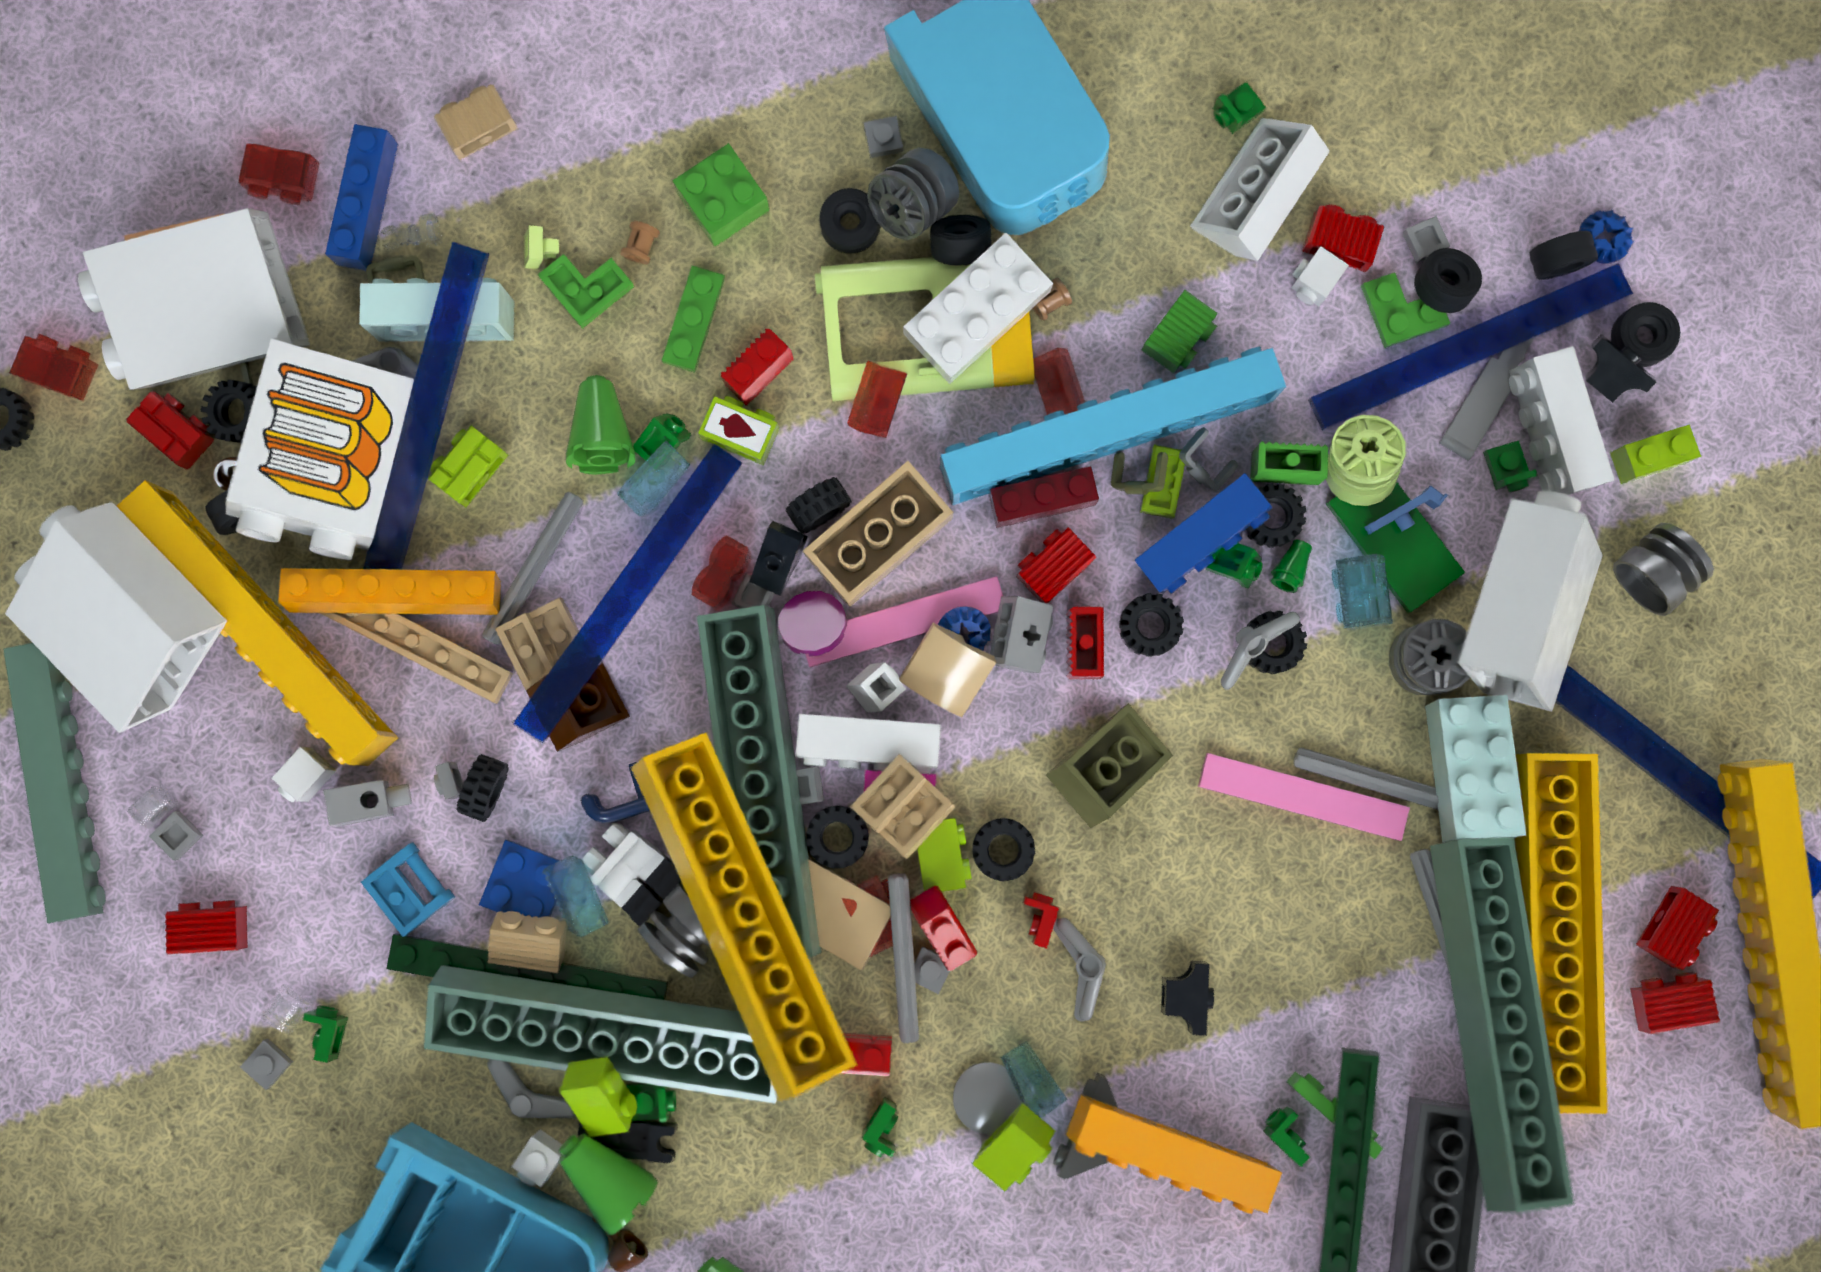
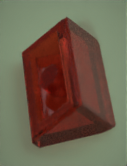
M1058 347L1033 358L1034 376L1047 415L1061 410L1064 411V414L1078 411L1077 406L1084 403L1085 400L1068 349Z
M867 361L849 415L848 426L859 432L886 438L907 373L876 362Z

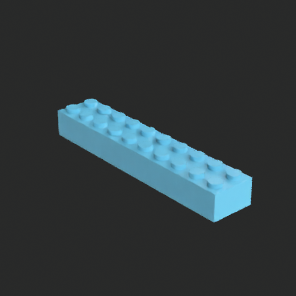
M1261 347L1251 348L1242 352V358L1229 361L1228 357L1220 358L1209 363L1208 369L1196 372L1195 368L1186 369L1175 375L1176 379L1164 383L1162 378L1145 383L1143 390L1130 393L1129 389L1121 390L1110 395L1111 400L1098 404L1097 400L1087 401L1078 405V411L1064 414L1063 410L1046 415L1044 417L1045 421L1032 425L1031 421H1026L1011 427L1012 432L1000 436L998 432L985 434L978 438L979 443L966 446L964 442L951 445L945 449L946 453L940 457V470L952 506L987 495L990 489L1036 479L1271 403L1286 388L1274 350L1270 348L1262 351Z

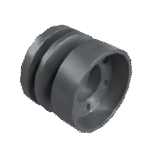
M919 147L910 150L899 158L894 165L887 167L882 173L875 176L869 184L867 197L869 208L881 227L896 238L910 240L917 238L924 230H927L934 222L952 210L958 201L959 187L951 166L943 157L930 149Z
M1661 522L1650 531V534H1647L1640 540L1639 547H1632L1614 563L1613 571L1620 585L1638 604L1656 615L1666 616L1686 600L1687 592L1691 593L1697 590L1701 583L1713 576L1714 567L1704 548L1692 536L1679 527Z
M1431 619L1403 630L1394 639L1389 651V668L1394 679L1403 689L1416 695H1435L1461 687L1470 678L1458 663L1468 632L1461 625L1448 619ZM1437 650L1438 656H1442V661L1437 663L1436 658L1431 656V652Z
M679 883L663 900L666 908L672 915L668 918L662 913L653 911L650 917L657 927L645 921L638 928V931L649 944L650 949L664 963L673 969H677L685 976L692 978L699 971L692 959L704 965L709 959L700 945L704 943L710 947V944L683 884Z

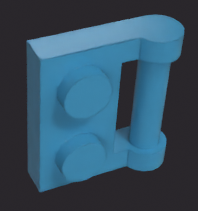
M413 842L405 846L361 881V884L402 937L409 935L455 898L450 889L445 890L418 855L420 850ZM405 862L434 897L428 904L424 902L399 869Z

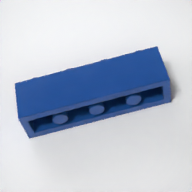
M354 124L325 255L337 266L366 271L367 266L372 264L398 143L388 130Z
M1244 473L1134 561L1160 593L1168 590L1170 594H1173L1187 583L1184 577L1192 570L1196 569L1200 573L1215 561L1212 555L1223 547L1225 551H1228L1243 539L1240 533L1251 525L1255 530L1271 517L1267 512L1272 509V506L1246 473Z

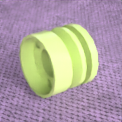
M1360 415L1345 421L1337 428L1329 450L1326 481L1330 490L1340 500L1352 505L1369 506L1383 501L1392 493L1406 456V442L1401 431L1389 420L1376 415Z

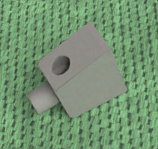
M385 780L323 790L329 825L337 827L394 816V807L412 804L409 784L389 787L388 782ZM377 795V805L368 807V797Z

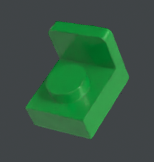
M1246 81L1228 95L1221 94L1217 97L1213 106V115L1222 128L1227 127L1234 134L1262 114L1266 106Z
M665 413L651 420L634 443L633 448L655 470L663 468L680 443L687 441L692 434L685 428L686 425L680 418Z
M1519 440L1483 452L1496 490L1507 487L1509 493L1529 487L1528 481L1538 476L1536 469L1529 471Z
M1238 543L1228 551H1225L1223 547L1212 555L1215 561L1205 568L1207 571L1237 581L1242 587L1249 589L1252 581H1256L1259 578L1263 564L1261 556L1254 548Z
M319 1005L316 1010L305 1012L302 1020L322 1025L316 1031L313 1038L312 1048L316 1049L313 1060L328 1063L338 1059L348 1017L338 1015L339 1009Z
M646 1083L626 1085L637 1103V1110L632 1121L659 1119L660 1122H667L671 1117V1112H676L675 1090H669V1087Z
M886 1097L883 1098L864 1128L862 1139L866 1141L865 1148L879 1157L886 1154L892 1158L896 1152L895 1145L881 1137V1134L885 1133L888 1135L899 1116L894 1114L897 1110L896 1103Z
M1288 1106L1283 1110L1278 1108L1267 1118L1265 1123L1268 1126L1263 1132L1294 1163L1302 1167L1310 1158L1302 1149L1306 1143L1291 1128L1285 1132L1299 1115Z

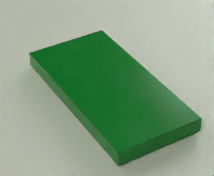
M1398 482L1392 493L1383 501L1369 506L1352 505L1340 500L1336 496L1326 504L1407 613L1414 611L1466 573L1417 508L1408 512L1415 524L1401 532L1394 520L1368 535L1364 527L1411 501Z

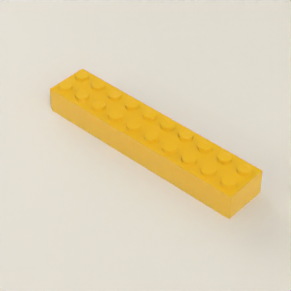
M144 480L117 505L122 513L227 620L220 634L225 637L230 636L237 644L234 647L236 652L247 662L253 661L260 669L258 672L259 677L271 688L276 686L284 695L281 698L282 702L292 712H300L307 720L304 724L313 736L318 739L323 738L331 746L328 752L337 762L342 765L346 763L353 766H369L398 739V736L172 491Z
M707 733L642 757L631 769L779 1101L796 1097L856 1066L855 1060Z
M1515 754L1526 835L1515 838V847L1559 1113L1608 1114L1598 754Z
M1755 759L1719 764L1721 773L1718 774L1717 781L1721 793L1724 794L1726 807L1723 809L1722 816L1726 828L1729 829L1731 842L1728 844L1727 851L1731 863L1734 864L1736 877L1733 879L1732 886L1735 896L1739 899L1741 912L1738 914L1737 921L1740 931L1744 934L1746 947L1742 951L1745 966L1749 969L1751 982L1747 986L1750 1001L1754 1004L1756 1016L1752 1021L1755 1036L1759 1039L1761 1051L1757 1056L1760 1071L1764 1074L1766 1086L1762 1091L1763 1101L1771 1113L1799 1129L1821 1127V955L1793 763Z

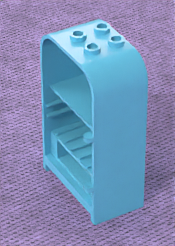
M962 0L923 24L915 11L912 10L884 27L892 64L986 220L996 230L1008 235H1022L1031 232L1042 225L1052 222L1069 209L1083 204L1101 189L1107 177L1110 140L1107 126L1029 0Z
M411 1122L389 1137L388 1144L376 1165L377 1169L386 1173L364 1217L339 1235L327 1260L320 1269L322 1272H603L609 1255V1242L605 1231L601 1229L597 1222L594 1223L591 1219L592 1217Z

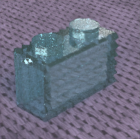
M1371 554L1336 560L1337 568L1332 570V582L1334 588L1340 591L1341 602L1336 604V614L1339 623H1344V629H1359L1393 624L1385 557L1379 554Z
M572 855L544 868L542 873L546 875L545 880L549 881L548 886L552 888L551 893L555 894L553 899L557 900L556 905L560 907L559 911L563 913L562 918L565 919L568 925V931L576 936L583 937L609 923L582 859Z

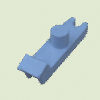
M1430 485L1418 497L1364 528L1369 535L1395 520L1402 532L1415 524L1408 513L1409 511L1423 503L1435 509L1442 504L1448 495L1446 493L1444 495Z

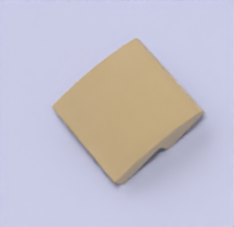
M557 598L530 613H524L495 628L525 690H528L547 674L592 659L563 598Z
M932 623L899 677V680L930 702L959 717H963L995 666L996 659L995 656L965 643L963 636Z
M900 754L851 805V808L906 859L912 855L956 807Z

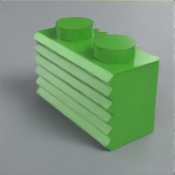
M1184 290L1146 340L1142 351L1172 373H1175L1179 366L1186 369L1197 354L1193 350L1200 339L1206 342L1217 328L1213 321L1218 313Z
M1262 441L1251 452L1250 479L1252 482L1319 485L1327 479L1328 447L1326 444L1322 447L1317 444L1314 447L1312 444L1307 446L1305 443L1301 446L1296 443L1293 446L1291 442L1288 445L1284 442L1279 445L1277 441L1274 444L1270 441L1265 444Z

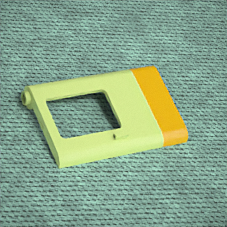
M933 257L821 266V273L815 274L816 294H823L832 401L1034 384L1030 313L1028 312L949 384L926 358L845 364L842 360L838 301L843 297L923 290L929 291L932 294V299H934L970 265H947L936 261Z

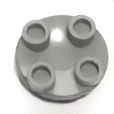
M991 1062L974 1064L956 1082L953 1092L954 1108L959 1119L969 1129L982 1134H993L1023 1103L1022 1087L1017 1077L1008 1068L1000 1064Z

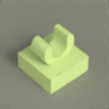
M529 225L524 235V268L538 269L543 259H556V254H559V240L552 238L543 239V227Z

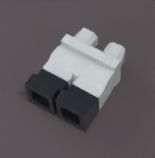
M615 822L602 836L615 848L611 855L607 858L598 849L592 847L580 862L592 875L589 880L615 901L640 927L643 922L648 921L652 912L662 905L663 899L681 883V879L673 861L636 830L630 832L627 828Z

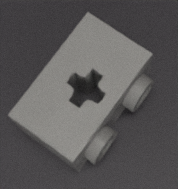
M1019 596L1001 597L990 654L995 656V666L1024 673H1040L1041 666L1046 659L1045 646L1047 635L1053 624V605Z

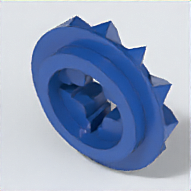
M1598 210L1582 222L1579 231H1590L1594 240V246L1598 253V259L1595 262L1602 264L1614 263L1628 254L1634 240H1632L1631 234L1633 227H1629L1625 221L1626 216H1619L1613 210ZM1604 228L1609 233H1618L1610 240V244L1607 239L1601 240L1599 238L1595 240L1604 231Z
M968 606L957 607L948 611L940 619L939 626L957 634H960V623H963L968 632H972L968 634L967 644L984 651L987 642L991 641L990 623L987 617L976 608Z

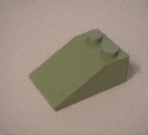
M1128 703L1066 755L1046 776L1087 825L1092 828L1109 819L1173 755Z

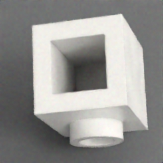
M1320 246L1310 261L1304 258L1292 275L1297 280L1291 288L1296 291V296L1302 302L1308 305L1316 304L1320 306L1349 265Z
M886 662L870 664L846 685L866 712L883 711L906 690L900 682L896 671L887 665Z
M299 747L272 779L279 785L277 791L291 802L295 800L297 802H309L337 770L313 748Z
M540 1129L530 1138L512 1165V1168L518 1171L517 1176L526 1184L531 1186L537 1184L542 1187L559 1165L558 1161L562 1155L559 1149L562 1144Z

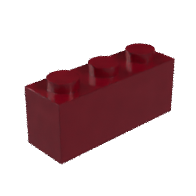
M1091 466L993 488L989 492V500L996 528L1093 507L1099 501Z

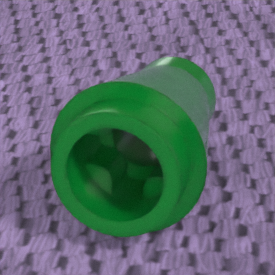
M1302 540L1293 541L1291 547L1271 571L1273 575L1271 582L1275 587L1285 592L1295 593L1299 587L1304 585L1309 556L1313 549L1312 546Z

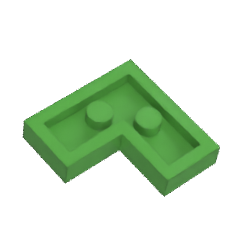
M562 254L538 274L539 278L582 329L635 287L612 258L587 278H584L565 254Z
M1395 272L1361 285L1384 348L1445 328L1451 324L1447 313L1430 308L1421 299L1407 303Z

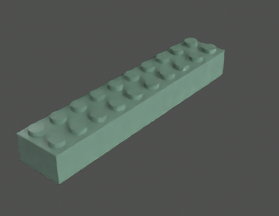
M760 605L697 616L715 753L808 958L814 957L822 953L818 937L808 862L809 856L802 805L800 804V791L796 774L797 769L774 608Z
M1514 837L1457 839L1431 845V857L1486 1212L1519 1213L1574 1205Z
M441 966L428 984L424 1049L563 1071L567 1070L569 1062L608 1057L615 1070L620 1073L622 1080L776 1104L777 1095L740 1012L449 966Z

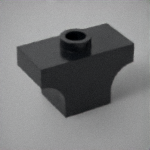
M1602 334L1591 344L1592 349L1597 354V361L1594 367L1587 373L1585 379L1612 403L1627 390L1640 389L1647 393L1656 384L1655 377L1638 364L1642 360L1641 357L1629 347L1625 346L1621 350Z
M772 521L767 529L749 582L781 596L800 560L808 536Z
M1190 960L1189 968L1181 976L1162 977L1161 1013L1165 1016L1183 1018L1186 1021L1188 1032L1192 1035L1207 1036L1208 1009H1213L1214 989L1209 987V963Z

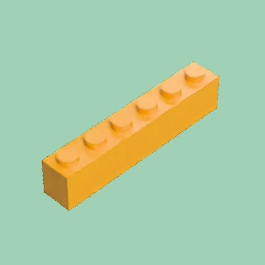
M281 568L278 603L289 613L497 615L500 611L501 581L495 571Z
M1080 1095L1066 1132V1136L1075 1144L1074 1149L1084 1155L1095 1157L1096 1152L1107 1156L1106 1161L1124 1169L1127 1168L1128 1164L1139 1167L1138 1172L1154 1180H1158L1160 1175L1170 1178V1184L1177 1188L1190 1192L1191 1187L1202 1190L1201 1195L1219 1203L1222 1202L1223 1198L1233 1201L1232 1206L1249 1214H1253L1254 1209L1268 1213L1282 1175L1281 1171L1265 1161L1084 1095Z

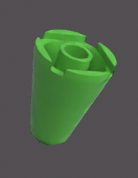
M600 375L589 376L579 385L565 455L568 467L572 469V464L579 466V472L585 474L619 472L618 465L627 463V468L635 463V451L614 384Z
M585 1134L579 1137L575 1135L570 1136L559 1149L562 1155L558 1162L601 1229L609 1235L622 1229L635 1217L632 1211L639 1203L644 1206L658 1185V1180L652 1173Z

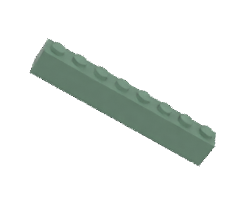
M34 643L4 648L47 924L104 913L103 905L106 902V894L103 887L99 885L97 871L100 869V858L97 852L93 851L91 839L94 836L95 827L92 819L88 817L86 803L89 800V791L86 784L82 782L80 769L84 764L83 755L76 747L75 735L78 732V724L76 718L71 715L69 704L73 697L72 688L69 682L66 681L65 676Z

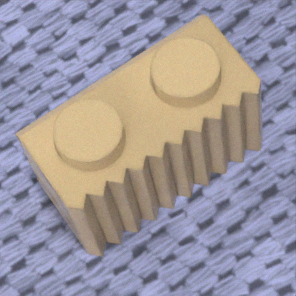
M493 84L488 87L480 86L471 91L469 97L458 103L451 102L444 105L440 109V113L434 116L451 149L459 160L518 129Z
M515 911L497 912L489 930L488 963L559 973L565 957L567 923L564 920L559 921L548 916L538 918L537 916H524Z

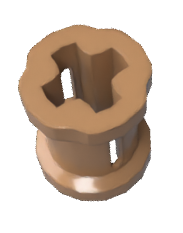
M631 221L629 226L631 233L626 247L621 249L620 254L628 260L648 265L651 260L648 255L653 240L658 238L660 232L655 227L646 223Z
M1057 277L1052 280L1053 286L1050 293L1033 307V310L1042 321L1047 320L1048 314L1059 307L1072 304V298L1067 288Z

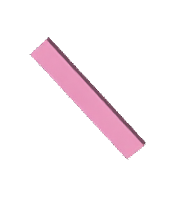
M996 576L847 620V627L841 643L832 651L820 656H809V654H806L809 667L811 668L926 634L932 623L938 625L940 619L948 611L957 607H973L980 610L985 616L998 613L1000 600L1003 597L998 577Z
M1206 753L1198 787L1398 841H1402L1410 809L1407 806Z

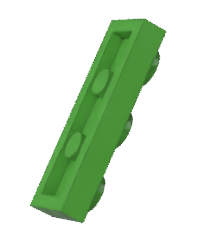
M696 266L691 267L662 357L664 364L696 372L725 281L723 274Z
M1294 1072L1286 1082L1334 1124L1336 1097L1329 1101L1320 1093L1325 1087L1312 1075L1307 1073L1303 1077ZM1372 1130L1369 1154L1373 1159L1383 1150L1374 1141L1379 1136L1374 1130Z

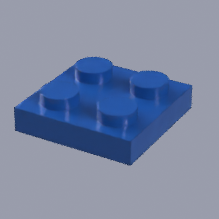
M505 840L479 905L495 912L515 911L524 916L551 917L571 864L513 841Z

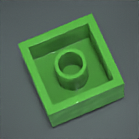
M729 143L672 180L677 194L714 247L770 211L767 197Z

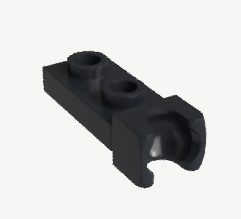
M579 1121L578 1137L582 1134L589 1136ZM631 1121L628 1132L590 1138L626 1159L671 1163L675 1160L676 1152L673 1149L664 1148L660 1143V1137L672 1136L678 1129V1124L660 1121Z

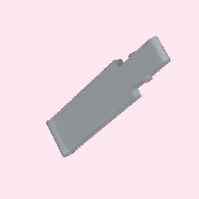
M1517 326L1507 344H1504L1500 350L1502 352L1498 359L1493 356L1490 357L1439 444L1468 461L1471 459L1511 392L1509 386L1511 375L1509 371L1516 368L1524 360V355L1535 338L1533 335Z

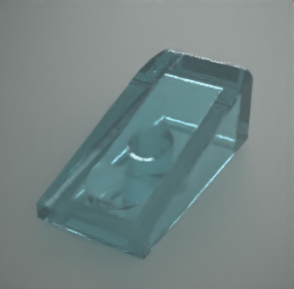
M665 441L617 492V495L638 516L649 514L689 468L690 464Z
M1027 1041L1001 1057L1021 1103H1024L1041 1119L1068 1100Z

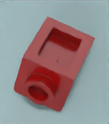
M1034 892L1032 898L1024 896L1023 904L1041 909L1042 912L1040 916L1034 914L1028 935L1034 936L1032 941L1034 945L1047 949L1059 907L1052 905L1054 898Z

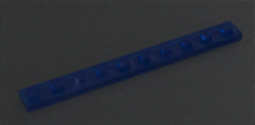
M452 242L406 409L374 538L367 551L363 569L402 570L490 253L458 242Z
M1619 263L1317 394L1308 400L1323 431L1632 295L1633 292Z
M716 444L711 447L514 720V726L542 745L739 471L742 462Z
M1567 665L1555 703L1730 838L1729 829L1726 828L1723 822L1722 812L1726 807L1724 794L1721 793L1718 787V781ZM1806 851L1812 899H1814L1821 890V862Z

